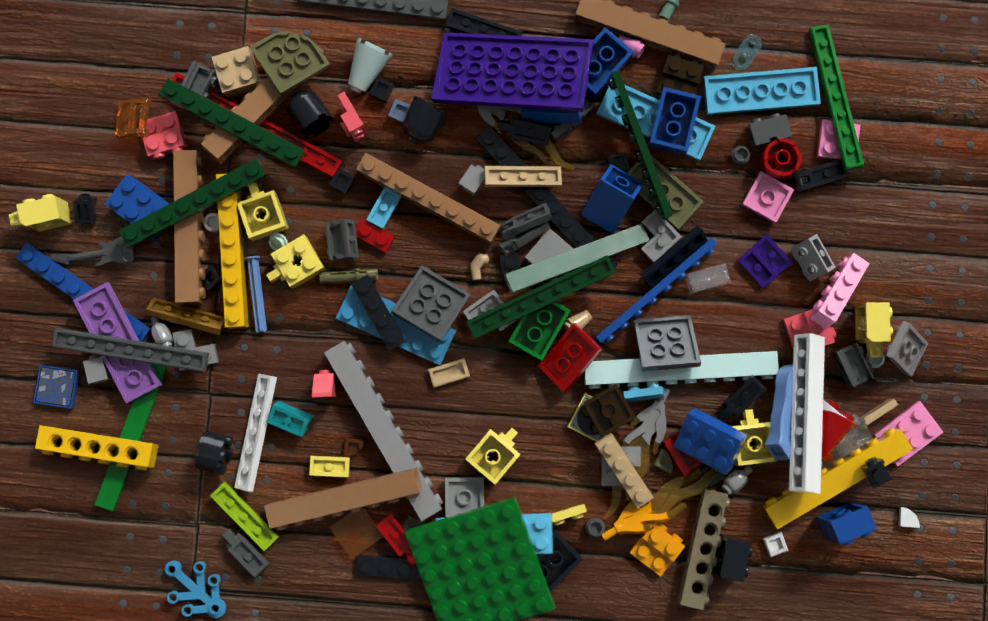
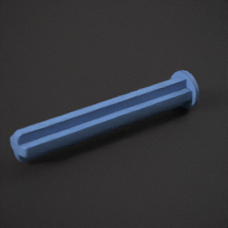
M260 256L245 257V260H247L255 331L261 333L267 331L259 267Z

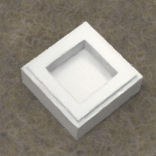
M782 532L762 538L769 557L789 551Z

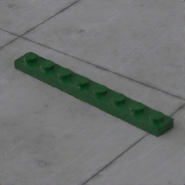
M617 70L609 75V86L611 90L615 91L617 96L615 97L616 105L623 112L621 116L623 124L629 128L630 133L628 137L631 144H634L636 147L635 156L637 161L642 163V175L645 181L648 180L650 187L648 190L651 198H655L657 204L655 206L656 212L662 219L673 216L621 74Z
M169 78L158 93L161 98L294 168H297L305 154L304 149Z
M256 158L118 231L127 248L130 249L267 177L260 161Z
M608 255L466 322L474 339L479 338L613 275L616 271Z

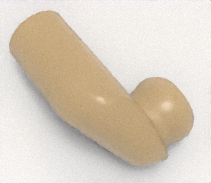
M480 253L471 262L472 281L481 280L480 268L489 262L487 254Z

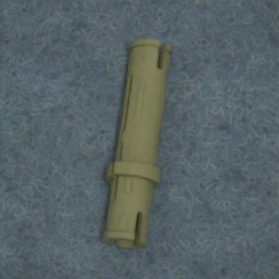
M356 268V270L320 272V284L355 282L367 274L372 281H378V269L361 270Z

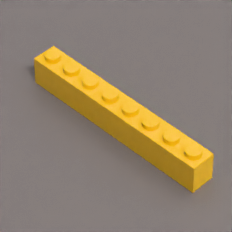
M216 174V179L222 177L225 174ZM241 191L218 202L225 328L228 329L249 328L243 224L237 205L238 202H241Z
M890 428L884 431V436L879 439L875 437L867 441V446L862 449L858 447L850 451V456L845 459L841 457L833 461V466L828 469L826 467L821 468L820 494L791 492L787 488L782 492V496L768 499L763 509L776 529L783 527L865 479L866 475L861 466L866 464V460L872 457L881 458L885 462L884 466H887L911 452L913 448L902 430Z

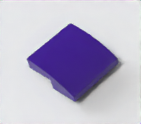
M768 234L738 259L763 288L793 263Z

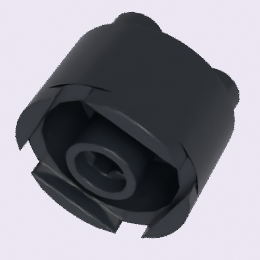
M204 432L197 447L200 451L199 456H195V468L224 475L227 468V460H231L233 456V449H231L233 437L214 432Z

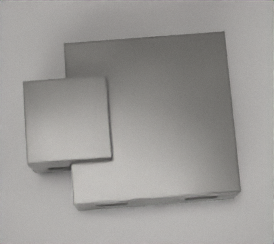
M549 229L524 259L532 265L573 248L554 231Z

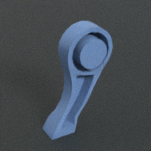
M793 364L782 366L776 376L770 434L765 443L775 461L790 460Z

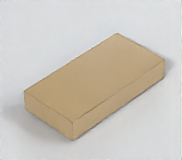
M465 358L428 369L433 388L470 377Z
M887 399L856 420L860 425L867 426L895 408L898 404L895 399Z

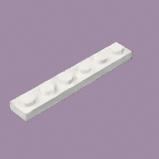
M258 373L234 488L253 492L277 377Z

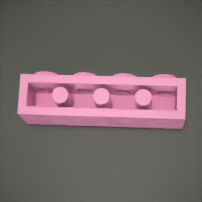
M852 253L848 258L845 256L838 265L840 266L838 271H835L831 276V283L823 290L821 300H818L814 305V312L810 319L824 329L834 324L870 263L855 253Z

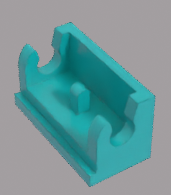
M277 401L273 404L267 423L303 437L314 415Z

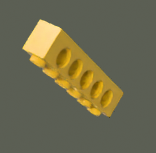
M40 425L35 449H41L42 454L54 455V452L61 453L60 457L72 458L73 455H77L79 460L91 461V458L98 459L97 463L110 464V461L117 462L116 466L128 468L129 464L136 465L135 469L147 471L148 467H155L159 444ZM59 438L62 439V444L60 447H58L57 440ZM77 441L81 443L79 450L75 447ZM98 443L100 449L98 453H95L94 446ZM115 447L118 448L117 456L113 455V449ZM133 450H136L137 457L133 460L131 453Z

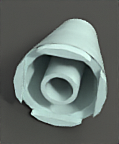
M359 37L356 42L348 84L351 85L350 89L361 93L362 90L366 92L393 54L389 52L387 56L384 54L386 50L365 41V44L360 43L362 39Z

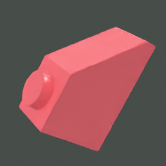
M319 370V374H314L312 397H336V374L331 373V370Z

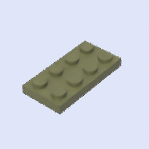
M651 155L673 216L665 219L675 229L679 230L704 201ZM637 162L628 171V174L644 183L637 195L655 210L657 204L655 198L652 199L649 194L648 188L650 185L648 180L645 181L642 175V163Z

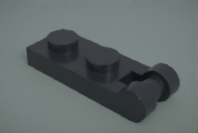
M841 160L791 175L792 180H795L797 193L849 177L847 170L844 171ZM807 176L809 183L804 184L802 178Z

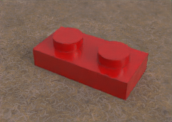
M361 218L356 227L357 238L384 253H387L395 239L394 235Z

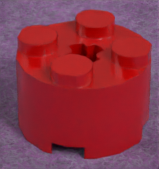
M780 138L772 141L760 154V170L776 180H784L798 170L802 162V153H800L796 146L797 144L789 139Z

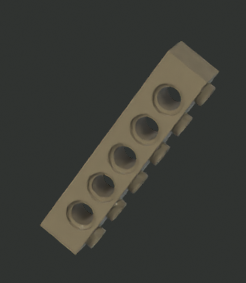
M706 488L701 490L677 601L680 605L703 610L704 605L707 606L708 586H711L713 582L711 572L712 568L717 564L716 549L720 547L722 537L719 536L720 530L724 528L726 518L723 516L725 509H728L730 498H728L726 493ZM715 505L717 513L711 516L708 512L709 507ZM711 524L713 531L711 534L706 535L704 528ZM703 544H708V552L702 554L700 547ZM699 563H704V571L697 573L696 566ZM699 582L701 584L700 590L693 592L692 585Z

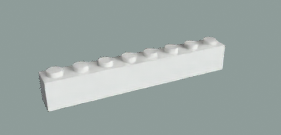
M812 333L794 335L789 491L803 494H820L825 337Z

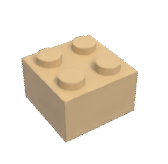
M248 46L212 57L221 91L226 98L256 89L255 87L260 81V76L253 53Z

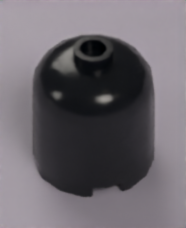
M310 90L297 91L287 103V113L302 139H308V136L312 134L315 136L322 134L330 127L329 122L334 121L333 116L316 92Z
M414 96L402 122V130L409 136L407 140L416 145L419 142L425 144L432 142L447 118L448 113L442 109L435 108L434 104Z

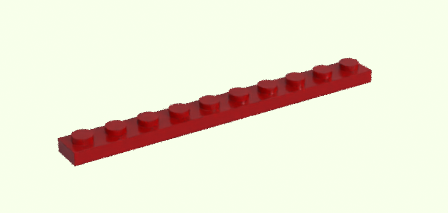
M176 72L172 80L182 84L185 76ZM210 90L209 100L230 111L233 107L239 106ZM264 120L259 125L304 149L305 154L301 162L331 178L334 177L338 168L343 163L337 157L267 120Z

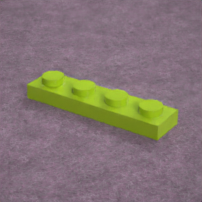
M223 482L210 495L263 551H266L279 538L272 529H269V525L226 482Z

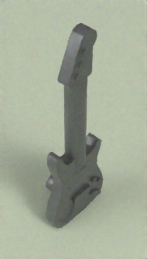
M119 237L109 243L99 242L98 244L102 246V250L76 254L53 253L51 259L60 263L71 264V262L101 258V261L96 263L97 266L113 261L128 264L134 261V248H127L122 237Z

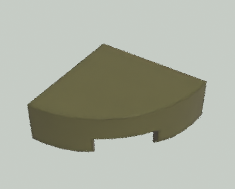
M661 448L653 465L671 474L673 470L672 459L669 453Z

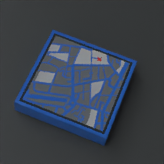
M40 365L33 403L73 409L80 370Z

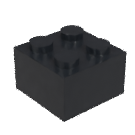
M720 534L722 540L720 547L717 548V564L713 568V572L722 578L744 582V577H747L749 572L747 561L751 557L753 547L750 546L751 542L743 538Z

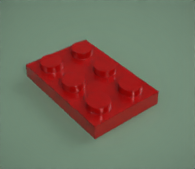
M573 323L538 367L563 392H567L602 351V348L577 323Z

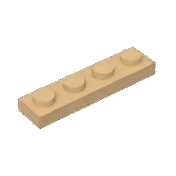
M557 166L484 167L485 187H561L562 185L561 167Z
M612 433L595 443L637 508H640L654 498Z

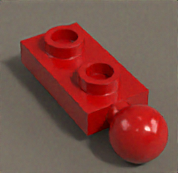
M390 514L377 524L376 527L399 557L405 553L407 563L410 566H417L405 530L395 517Z

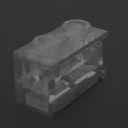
M726 263L685 275L690 294L731 282Z
M856 414L851 416L855 418L853 422L858 426L856 428L852 427L832 451L833 454L840 458L845 457L873 439L865 424L866 420Z

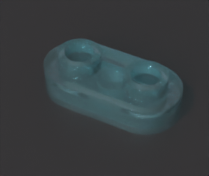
M751 34L745 37L734 54L732 65L737 70L747 69L761 49L762 41L757 35ZM748 44H753L754 48H749ZM738 59H743L744 64H740Z

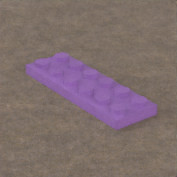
M109 282L73 300L89 333L139 341ZM101 355L125 403H129L162 386L151 363Z

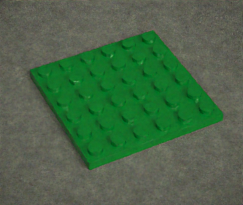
M516 497L405 531L437 621H517L555 610V604Z

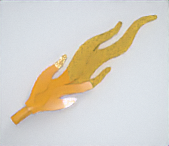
M698 468L689 475L670 480L642 508H637L634 502L631 501L614 523V527L601 535L606 541L618 533L619 535L640 534L653 530L654 526L646 523L664 522L678 515L687 507L685 503L677 505L672 510L670 509L686 498L701 494L712 479L721 472L712 468L695 484L685 488L680 487L697 479L702 473L701 468Z

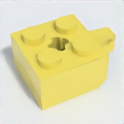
M256 183L248 186L251 195L247 196V200L237 203L248 238L256 241L275 232L279 233L289 229L277 193L274 190L267 193L264 191L260 192ZM262 212L267 214L265 215L264 219L260 218L262 216Z
M53 194L43 195L42 199L23 200V203L16 205L17 211L9 214L11 226H27L39 232L72 224L68 202Z
M302 235L271 253L276 264L273 266L275 270L268 273L267 277L270 282H274L279 278L281 281L286 280L293 289L317 276L320 272H324L326 269L308 238ZM297 258H299V259L301 260V261H300V263H301L300 266H298L297 264H295Z
M890 302L863 303L855 306V338L860 344H866L868 357L870 358L882 357L884 343L891 342L893 337V328L890 327V319L892 318Z
M753 409L744 410V420L740 421V425L731 426L747 434V438L734 465L742 466L775 462V459L765 446L770 434L771 422L759 423L758 419H754ZM755 441L756 445H753L752 449V446H749V442Z
M511 428L506 435L501 432L498 436L490 429L466 457V460L491 482L496 484L520 456V453L512 448L515 444L512 439L518 432ZM489 452H497L498 455L496 457L498 459L496 461H489L487 454Z

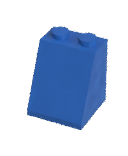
M611 164L600 179L581 215L588 221L601 226L605 231L614 234L644 183Z

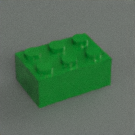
M555 301L523 316L508 343L535 359L542 361L571 310Z

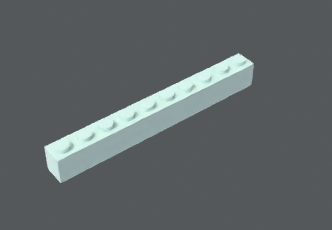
M777 351L700 355V367L642 371L640 359L592 361L584 371V385H589V389L601 388L600 384H608V388L614 384L620 387V383H627L628 387L639 386V382H647L648 386L658 384V381H666V385L678 384L677 380H685V383H697L696 379H704V382H716V378H723V381H735V377H742V380H747L752 375L761 376L762 379H773V375H777L779 371Z

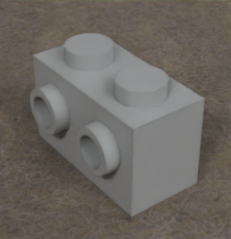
M817 234L790 248L793 252V257L800 264L802 272L809 282L836 268Z

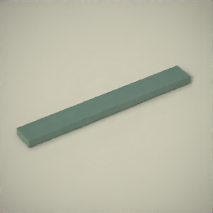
M639 224L504 275V278L513 294L574 271L606 255L608 257L648 243L650 240L643 225Z

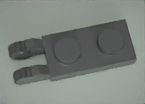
M547 203L501 223L502 238L505 240L513 239L516 234L528 231L530 228L551 220L552 217Z

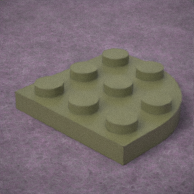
M278 32L250 46V50L281 96L330 67V63L319 47L302 34Z

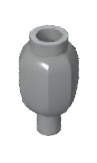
M152 317L153 326L151 333L155 344L173 346V337L167 325L160 322L159 318Z
M747 465L743 470L733 471L724 479V485L721 486L722 490L728 495L739 492L746 485L748 475L753 472L752 468Z

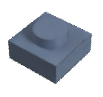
M395 99L388 118L402 123L410 104Z

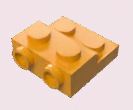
M657 522V524H649L645 533L640 536L629 553L661 577L685 546L682 544L683 539L675 533L671 536L666 532L668 528L661 522Z

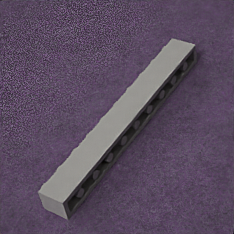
M343 341L324 352L393 473L418 468L423 491L418 493V497L409 499L420 520L423 521L442 510L441 504H443V501L438 493H433L431 488L434 486L429 477L425 478L421 471L424 468L420 461H415L411 455L414 451L409 443L405 444L402 437H404L401 428L399 426L395 427L392 421L395 418L391 411H386L382 405L385 401L380 393L376 394L373 387L375 384L370 376L366 377L363 372L366 368L362 361L356 360L354 347L351 343L347 344V342Z

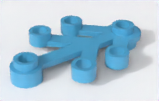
M173 560L168 562L165 566V573L169 577H176L191 591L170 592L167 595L169 603L174 604L181 600L200 599L206 604L193 606L192 604L184 605L181 612L186 617L196 613H208L212 618H219L225 613L226 604L220 599L219 584L221 577L218 574H213L208 578L212 598L206 593L205 562L198 561L193 566V570L197 575V584L182 572V565L179 561ZM198 564H201L203 566L202 571H199L197 569ZM170 566H174V567H175V572H174V573L170 572V570H169V567H170ZM212 577L217 578L218 581L216 584L212 583ZM171 594L177 596L175 601L171 599ZM213 605H217L219 607V610L217 612L213 610ZM190 607L191 613H186L185 608Z

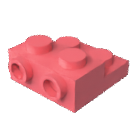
M345 92L337 95L340 100L337 104L343 113L341 115L343 121L340 124L347 137L352 136L353 140L358 142L365 137L364 135L367 132Z
M176 111L139 122L144 137L142 139L149 158L160 160L165 158L167 154H173V151H181L188 148Z
M813 309L783 319L793 351L794 335L812 333L825 337L826 346L835 343L836 332L833 327L824 329L812 321L810 317L814 312Z

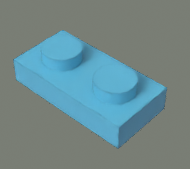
M384 187L366 220L384 230L402 196Z
M658 384L648 385L644 389L631 387L628 388V391H623L627 403L665 398V391Z

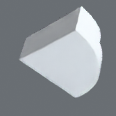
M899 507L898 526L920 528L917 516L911 510Z

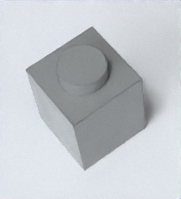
M471 164L460 180L459 187L475 197L485 182L484 168L479 165L475 167Z
M101 355L89 356V360L83 361L88 384L113 380Z

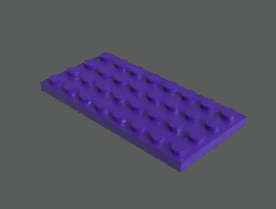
M444 32L431 100L433 103L583 112L594 41L593 39Z

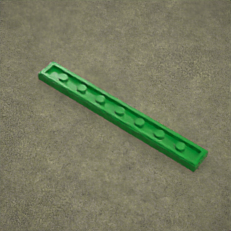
M829 25L810 27L809 34L843 169L846 171L863 168L864 162Z
M152 364L162 384L168 366ZM160 387L133 400L120 438L141 441ZM116 447V449H115V451H114V454H113L114 456H117V454H118V448H117V447ZM133 450L131 453L133 460L137 452L136 450ZM110 462L95 502L96 506L115 511L132 464H129L127 468L116 466L117 462Z

